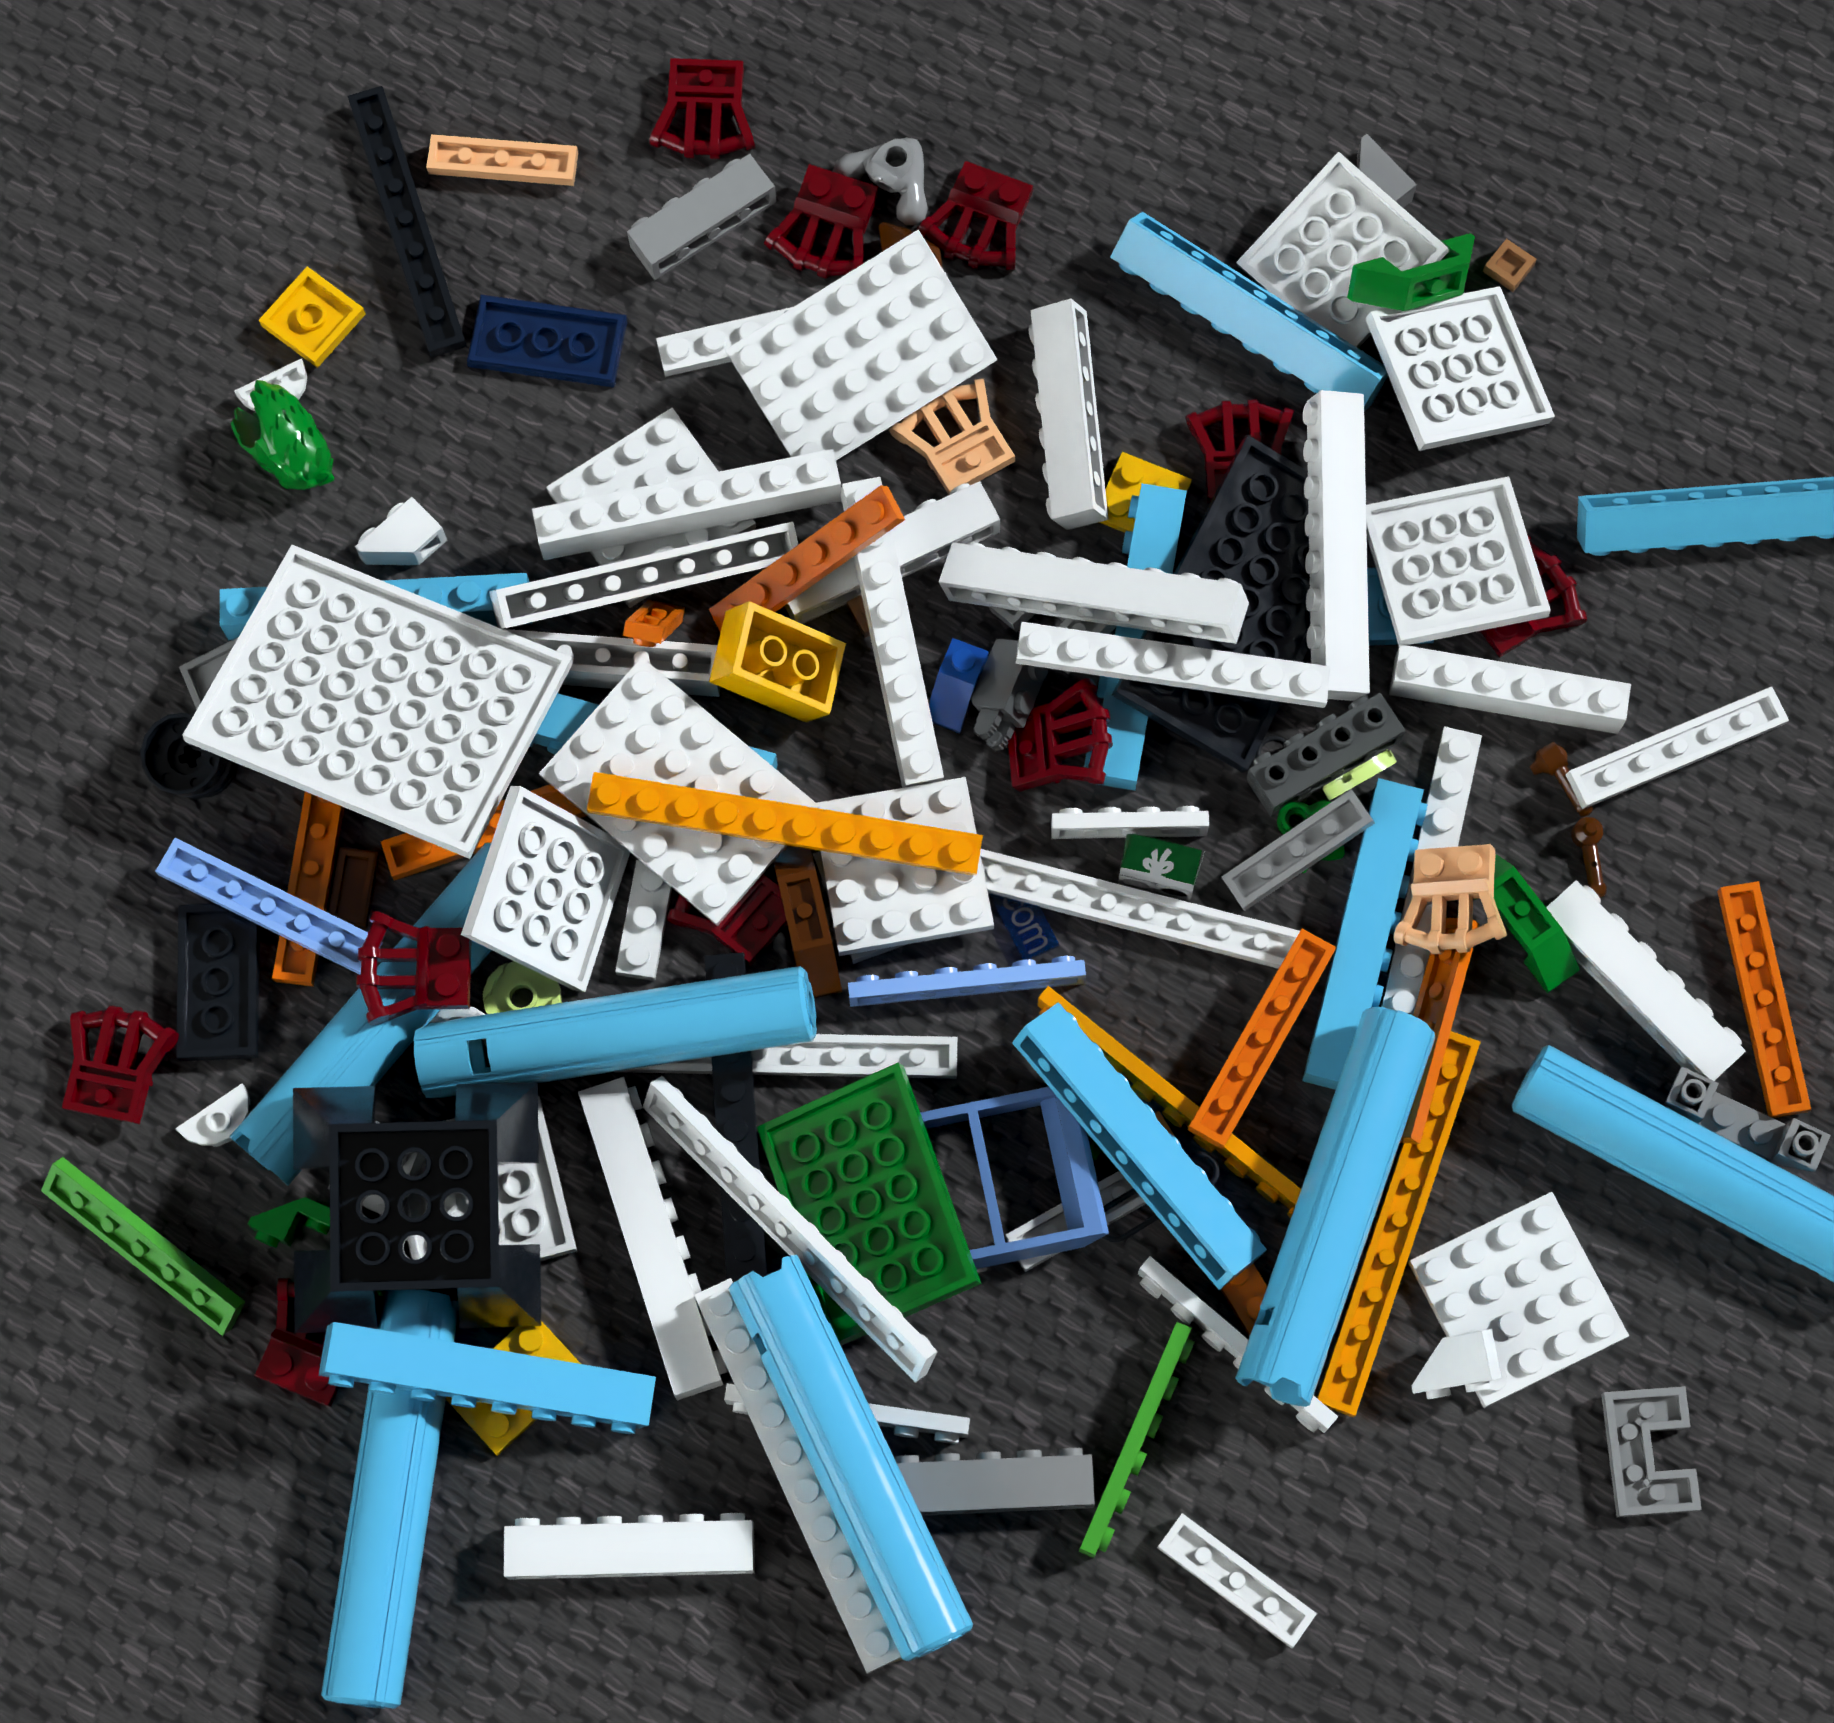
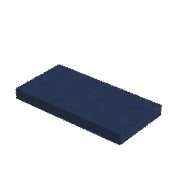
M480 295L467 365L474 368L615 387L627 326V315Z

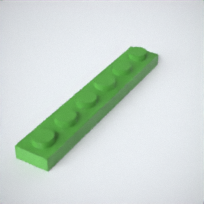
M64 1157L52 1164L41 1192L223 1336L233 1328L245 1304L243 1299Z
M1176 1322L1079 1549V1552L1094 1558L1097 1550L1106 1552L1115 1531V1529L1108 1527L1114 1511L1122 1514L1131 1493V1491L1124 1489L1130 1473L1138 1477L1147 1453L1140 1451L1146 1436L1154 1439L1163 1418L1162 1415L1156 1413L1162 1398L1170 1401L1179 1378L1172 1376V1373L1178 1361L1186 1364L1195 1341L1188 1339L1192 1328L1182 1323Z

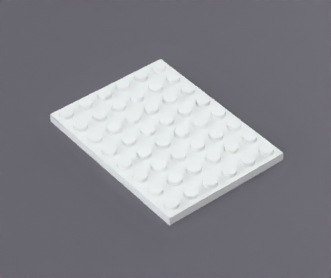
M291 545L184 731L183 738L185 742L470 859L572 667V657Z

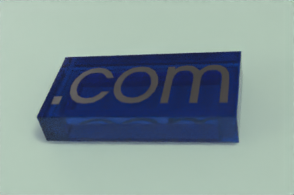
M989 893V897L1022 960H1032L1059 947V942L1040 906Z

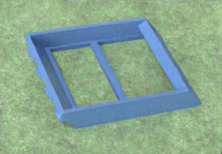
M1049 1087L920 1112L926 1129L969 1120L995 1244L969 1250L976 1269L1083 1248L1109 1234L1087 1132ZM1041 1106L1068 1230L1005 1243L979 1118Z

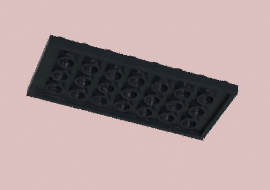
M1247 435L1238 447L1174 572L1176 575L1192 573L1201 578L1211 580L1228 578L1242 585L1249 605L1237 643L1148 630L1143 632L1140 639L1302 662L1308 650L1306 637L1310 627V611L1306 608V595L1310 589V574L1305 569L1306 555L1309 551V536L1305 534V519L1309 513L1308 499L1304 495V484L1308 477V471ZM1119 679L1112 693V696L1242 773L1249 769L1281 704L1279 701Z

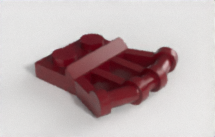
M670 58L668 101L651 133L649 144L656 148L664 146L684 154L685 158H694L695 155H710V159H720L721 155L743 148L746 151L755 149L754 139L742 108L744 62L741 60ZM678 108L686 109L684 138L667 132ZM697 109L712 110L710 140H695ZM722 110H732L740 134L721 140Z
M965 161L954 187L950 191L948 200L932 216L925 218L917 230L919 229L924 239L928 238L945 253L944 257L954 260L957 257L969 262L968 266L978 269L979 266H1006V270H1015L1016 229L1033 193V185ZM956 210L963 212L951 238L938 228ZM973 217H977L987 222L977 245L973 248L962 244V241ZM997 225L1006 228V251H986Z
M809 164L800 191L795 199L793 210L778 227L769 233L764 241V245L770 250L776 249L793 264L795 269L803 271L806 268L816 271L817 276L825 279L828 276L846 275L865 263L864 234L880 191L879 187ZM803 216L810 217L801 245L797 249L785 237ZM821 221L834 225L822 258L810 254ZM845 230L852 231L854 260L835 261Z
M1257 399L1247 400V404H1231V400L1221 401L1220 405L1199 414L1192 412L1185 415L1187 426L1205 457L1208 503L1211 502L1237 451L1234 445L1233 419H1247L1249 436L1261 442L1259 419L1279 425L1271 449L1282 455L1281 448L1294 410L1285 408L1282 411L1260 404ZM1221 421L1224 451H1215L1205 427Z
M1530 542L1536 564L1539 565L1537 568L1540 577L1543 578L1547 575L1555 585L1545 592L1548 603L1550 604L1562 596L1566 614L1480 631L1499 658L1541 632L1579 626L1588 621L1585 610L1580 608L1575 589L1576 581L1572 576H1566L1560 567L1562 562L1557 555H1550L1532 542Z
M1082 679L1052 702L1033 708L1024 728L1015 727L1011 739L1008 740L1011 781L1014 789L1021 792L1051 782L1058 784L1062 779L1104 784L1106 773L1103 772L1108 749L1113 746L1112 736L1107 732L1110 713L1099 700L1096 694L1098 688L1093 679ZM1079 701H1083L1087 708V711L1058 719L1059 716ZM1091 726L1092 735L1060 744L1059 735ZM1092 751L1088 768L1062 765V760Z
M764 874L718 926L710 920L689 914L692 904L680 894L675 908L670 909L666 919L674 925L685 928L689 927L713 935L718 942L724 944L733 953L744 952L745 962L749 966L756 961L787 925L779 886Z
M373 911L370 918L372 926L363 946L358 948L357 960L361 961V974L357 975L356 987L361 989L369 1011L366 1014L369 1025H378L421 1009H470L472 940L461 935L463 928H430L429 926L417 928L384 913ZM387 930L417 941V948L380 949L379 947ZM377 962H417L416 975L379 976L377 975ZM378 989H416V994L397 1003L384 1006Z
M110 1005L106 1010L87 1014L85 1011L73 1012L70 1016L74 1060L62 1108L140 1124L149 1086H153L152 1074L166 1052L176 1045L179 1033L170 1027L163 1028L150 1019L147 1012L139 1010L128 1013L124 1012L122 1007ZM101 1027L93 1061H90L88 1032L91 1028ZM120 1027L127 1028L118 1066L109 1065L117 1030ZM145 1034L153 1039L154 1043L137 1069L134 1070L141 1038Z
M279 1278L277 1283L278 1306L276 1328L270 1336V1342L254 1376L331 1407L339 1386L328 1384L329 1377L318 1376L325 1338L320 1345L308 1340L310 1333L293 1334L289 1332L291 1298H295L294 1282H291L290 1278Z

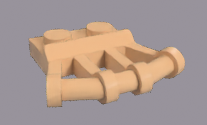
M983 378L975 379L974 384L955 386L889 429L891 435L902 444H907L926 458L931 470L933 469L948 495L959 485L977 483L1015 462L1014 453L990 417ZM976 399L981 422L973 426L958 401ZM943 407L949 410L962 431L952 438L949 437L934 413ZM922 419L932 431L939 445L933 447L912 432Z
M1491 844L1415 850L1414 878L1411 884L1413 898L1403 921L1399 922L1394 931V942L1403 946L1412 944L1429 950L1431 954H1442L1444 950L1456 949L1459 953L1470 952L1472 947L1494 937L1496 940L1506 937L1507 933L1493 898L1495 848ZM1473 899H1481L1488 923L1472 930ZM1459 900L1458 928L1455 933L1445 934L1447 901ZM1432 902L1431 931L1428 934L1416 930L1427 903Z

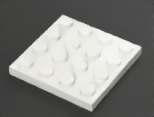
M1338 152L1236 263L1262 288L1359 349L1371 336L1365 318L1371 311L1385 309V307L1353 302L1347 298L1353 265L1384 257L1399 270L1404 271L1440 261L1449 252V249Z
M1500 286L1463 293V295L1407 311L1390 308L1371 311L1365 318L1419 451L1549 424L1555 417Z
M670 408L546 488L552 499L558 504L719 471L675 410ZM753 519L594 550L590 551V553L601 566L749 532L756 528V523ZM650 595L624 601L631 608Z
M1509 476L1366 505L1367 539L1399 646L1400 644L1412 645L1549 617L1551 609Z
M966 777L817 803L820 806L819 809L977 834ZM820 851L839 956L994 929L981 854L979 856L977 875L973 876Z
M510 786L461 935L572 990L586 992L630 852L603 830L521 786Z
M538 1096L539 1163L498 1164L499 1245L540 1244V1261L577 1252L541 1099ZM425 1157L417 1176L422 1174L426 1169ZM453 1193L445 1201L446 1212L453 1217L464 1215L469 1207V1201L462 1193ZM420 1194L408 1196L404 1206L406 1215L411 1218L422 1216L427 1209L426 1199ZM413 1235L407 1239L411 1259L418 1260L422 1258L428 1248L426 1240L419 1235ZM419 1289V1290L429 1291V1290H433V1289Z
M1553 1192L1408 1262L1447 1337L1492 1329L1502 1378L1489 1380L1490 1389L1475 1391L1483 1408L1629 1337Z

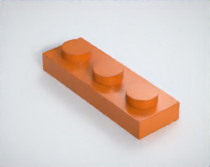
M647 600L625 621L623 636L633 638V643L637 645L655 647L656 643L661 644L683 622L685 607Z

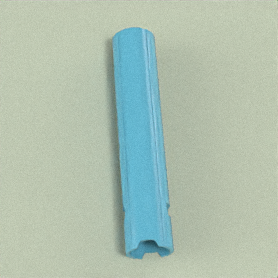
M485 843L418 919L413 925L414 927H464L491 843ZM403 937L394 948H417V941ZM472 941L471 974L492 951ZM381 962L377 967V975H416L417 962ZM358 988L229 1137L267 1170H271L289 1186L302 1171V1169H293V1088L375 1086L414 1041L415 1030L426 1026L441 1009L415 1010L378 1025H369L366 1014L369 1011L361 989ZM378 989L384 1006H389L416 994V989Z
M801 966L428 1023L423 1028L415 1030V1067L422 1092L426 1098L456 1096V1084L543 1083L812 1042L817 1033L816 1008L808 973ZM484 1038H486L487 1053L490 1067H487L485 1049L482 1040Z
M1371 1007L1362 1013L1266 1288L1260 1311L1235 1377L1237 1382L1243 1386H1248L1254 1380L1270 1387L1271 1396L1274 1400L1303 1407L1310 1406L1436 1038L1435 1032L1432 1031L1429 1025L1413 1015L1399 1010L1386 1009L1385 1007Z
M1550 1045L1542 1047L1512 1102L1513 1112L1834 1282L1833 1195Z
M798 1255L783 1257L781 1269L764 1277L754 1271L732 1283L728 1289L752 1340H754L760 1352L762 1362L902 1660L909 1662L917 1657H923L959 1639L971 1631L973 1622L834 1330L821 1308V1303Z
M384 1290L378 1329L454 1342L459 1313L458 1301H451L449 1295L425 1290ZM369 1384L321 1696L326 1701L339 1704L395 1709L401 1705L446 1397L436 1395L435 1401L418 1400L410 1397L411 1391L396 1388L394 1394H381L369 1391Z

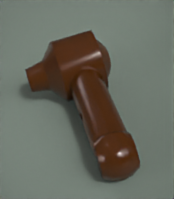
M1554 741L1536 752L1535 761L1529 766L1534 776L1541 773L1554 775L1579 816H1589L1593 811V807L1590 806L1582 810L1566 777L1570 770L1567 767L1569 764L1565 749Z
M1584 817L1574 825L1571 837L1573 842L1582 848L1588 886L1597 893L1599 898H1602L1607 893V885L1603 881L1597 844L1603 836V827L1597 819Z

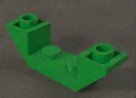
M1469 233L1443 240L1441 242L1448 247L1449 252L1440 261L1404 271L1399 270L1384 257L1355 264L1352 268L1347 298L1353 302L1407 311L1463 295L1475 236Z
M1495 854L1493 898L1504 924L1528 953L1523 963L1548 994L1580 971L1562 927L1517 869Z
M303 1197L252 1216L247 1225L257 1232L256 1240L273 1248H277L279 1242L290 1247L304 1218L307 1219L306 1227L320 1234L327 1235L330 1230V1208L307 1197ZM377 1290V1295L383 1296L384 1290Z

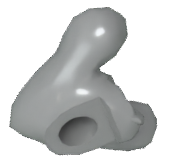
M908 137L893 139L864 151L845 154L836 161L833 169L835 173L860 181L868 174L869 179L880 188L890 193L899 192L901 197L896 206L897 219L905 225H917L925 219L928 206L924 193V157L922 146L917 139Z

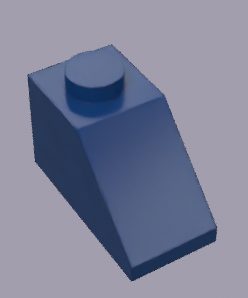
M952 638L939 669L929 701L933 724L961 733L973 704L971 696L986 664L989 651Z

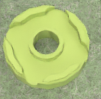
M1387 749L1326 784L1322 790L1330 801L1385 770L1397 761L1391 750L1388 751Z
M515 961L509 964L507 962L499 966L487 979L483 990L484 1009L487 1014L562 1003L561 988L558 982ZM527 988L533 992L532 1002L523 1008L514 1006L511 1002L513 993L517 989Z

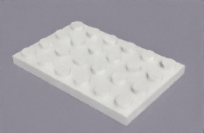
M919 229L725 349V352L790 457L833 449L836 460L997 361L996 356Z
M643 657L638 660L539 773L544 780L717 926L788 845L588 813L587 805L593 772L820 808L809 796Z

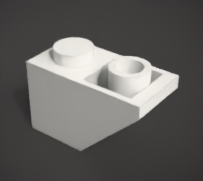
M411 497L405 503L395 505L389 511L387 519L377 528L372 527L365 531L355 548L360 559L366 565H420L443 545L447 538L440 524Z
M1492 1329L1442 1338L1411 1385L1413 1394L1426 1392L1427 1399L1450 1396V1387L1465 1385L1466 1393L1490 1389L1489 1380L1502 1378Z

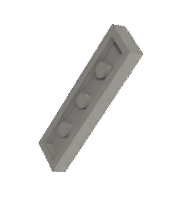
M1350 789L1221 877L1242 909L1246 911L1375 824V822L1353 790Z

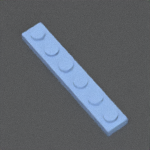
M174 838L155 871L159 876L359 975L361 974V961L357 960L358 948L363 946L368 932Z
M1059 956L1051 960L1052 963L1036 964L1035 960H1019L1013 962L1012 967L997 968L996 964L986 963L974 966L973 971L958 972L957 968L945 967L934 970L932 975L918 976L916 971H904L896 973L895 978L879 980L877 975H864L855 979L856 982L848 983L850 1007L1047 988V986L1085 984L1084 960L1075 961L1074 956Z

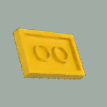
M542 1321L541 1326L516 1327L493 1348L581 1364ZM446 1397V1400L451 1404L452 1398ZM476 1402V1408L452 1405L497 1456L537 1420L531 1418L532 1411L517 1409L516 1414L511 1415L491 1411L492 1404Z

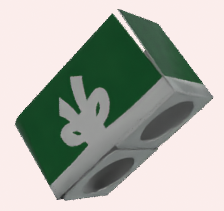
M1126 834L1118 884L1190 901L1203 858L1200 860L1202 850L1137 834ZM1122 880H1136L1147 884L1149 887L1141 888L1126 884ZM1161 889L1177 890L1185 893L1187 896L1171 895L1163 892Z

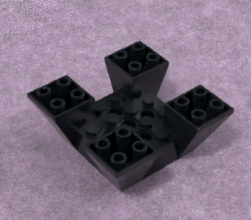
M538 1082L456 1084L455 1121L376 1123L375 1086L293 1088V1169H330V1250L294 1251L295 1333H324L327 1326L333 1322L378 1329L377 1290L457 1288L460 1328L541 1326L540 1244L499 1245L498 1164L539 1163ZM411 1153H420L426 1159V1169L418 1176H409L403 1169V1161ZM453 1193H462L469 1201L467 1212L459 1217L450 1216L445 1209V1201ZM412 1194L422 1195L427 1202L425 1213L418 1218L407 1216L403 1209L405 1199ZM371 1195L380 1196L385 1203L383 1214L376 1219H369L362 1212L363 1201ZM413 1235H419L427 1242V1252L418 1260L410 1259L404 1252L405 1241Z

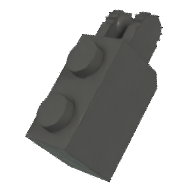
M995 640L971 696L973 705L980 711L976 719L977 723L974 724V733L983 740L987 739L985 740L987 742L986 745L995 752L1007 747L1006 745L1009 743L1008 740L1011 739L1015 727L1024 728L1049 669L1016 664L1018 641Z

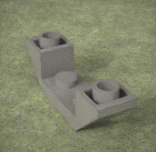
M1683 1066L1680 1067L1665 1101V1104L1673 1111L1773 1164L1810 1172L1816 1171L1830 1139V1134L1795 1118L1787 1124L1782 1123L1715 1092L1719 1083Z

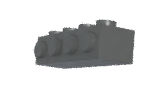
M1381 693L1370 699L1367 695L1358 698L1348 706L1349 711L1341 716L1336 717L1335 714H1331L1316 724L1315 731L1306 736L1302 733L1296 734L1283 744L1284 749L1273 755L1270 752H1266L1252 761L1246 780L1270 817L1278 814L1288 803L1298 802L1336 778L1401 742L1406 730Z

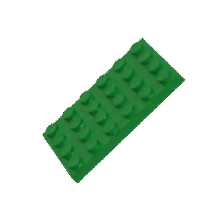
M897 1062L757 1126L778 1192L787 1197L792 1206L808 1222L815 1225L819 1233L836 1250L842 1252L847 1261L864 1278L870 1280L875 1289L892 1306L900 1310L904 1318L981 1284L902 1064ZM807 1274L821 1303V1308L831 1324L840 1345L842 1346L867 1335Z

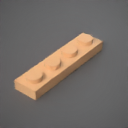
M431 134L426 168L428 174L574 186L578 149L577 146Z

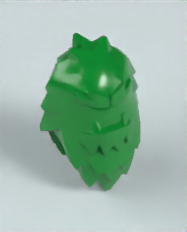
M256 380L254 385L255 391L250 393L256 413L251 415L239 407L235 408V419L231 422L232 430L240 446L252 455L254 460L265 471L272 473L278 479L279 484L286 489L306 490L334 481L335 477L331 473L334 458H331L327 443L321 432L317 429L312 415L284 387L277 384L271 385L263 380Z

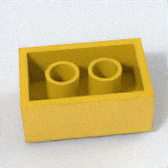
M748 601L725 612L709 682L798 720L809 722L829 715L831 712L846 643Z

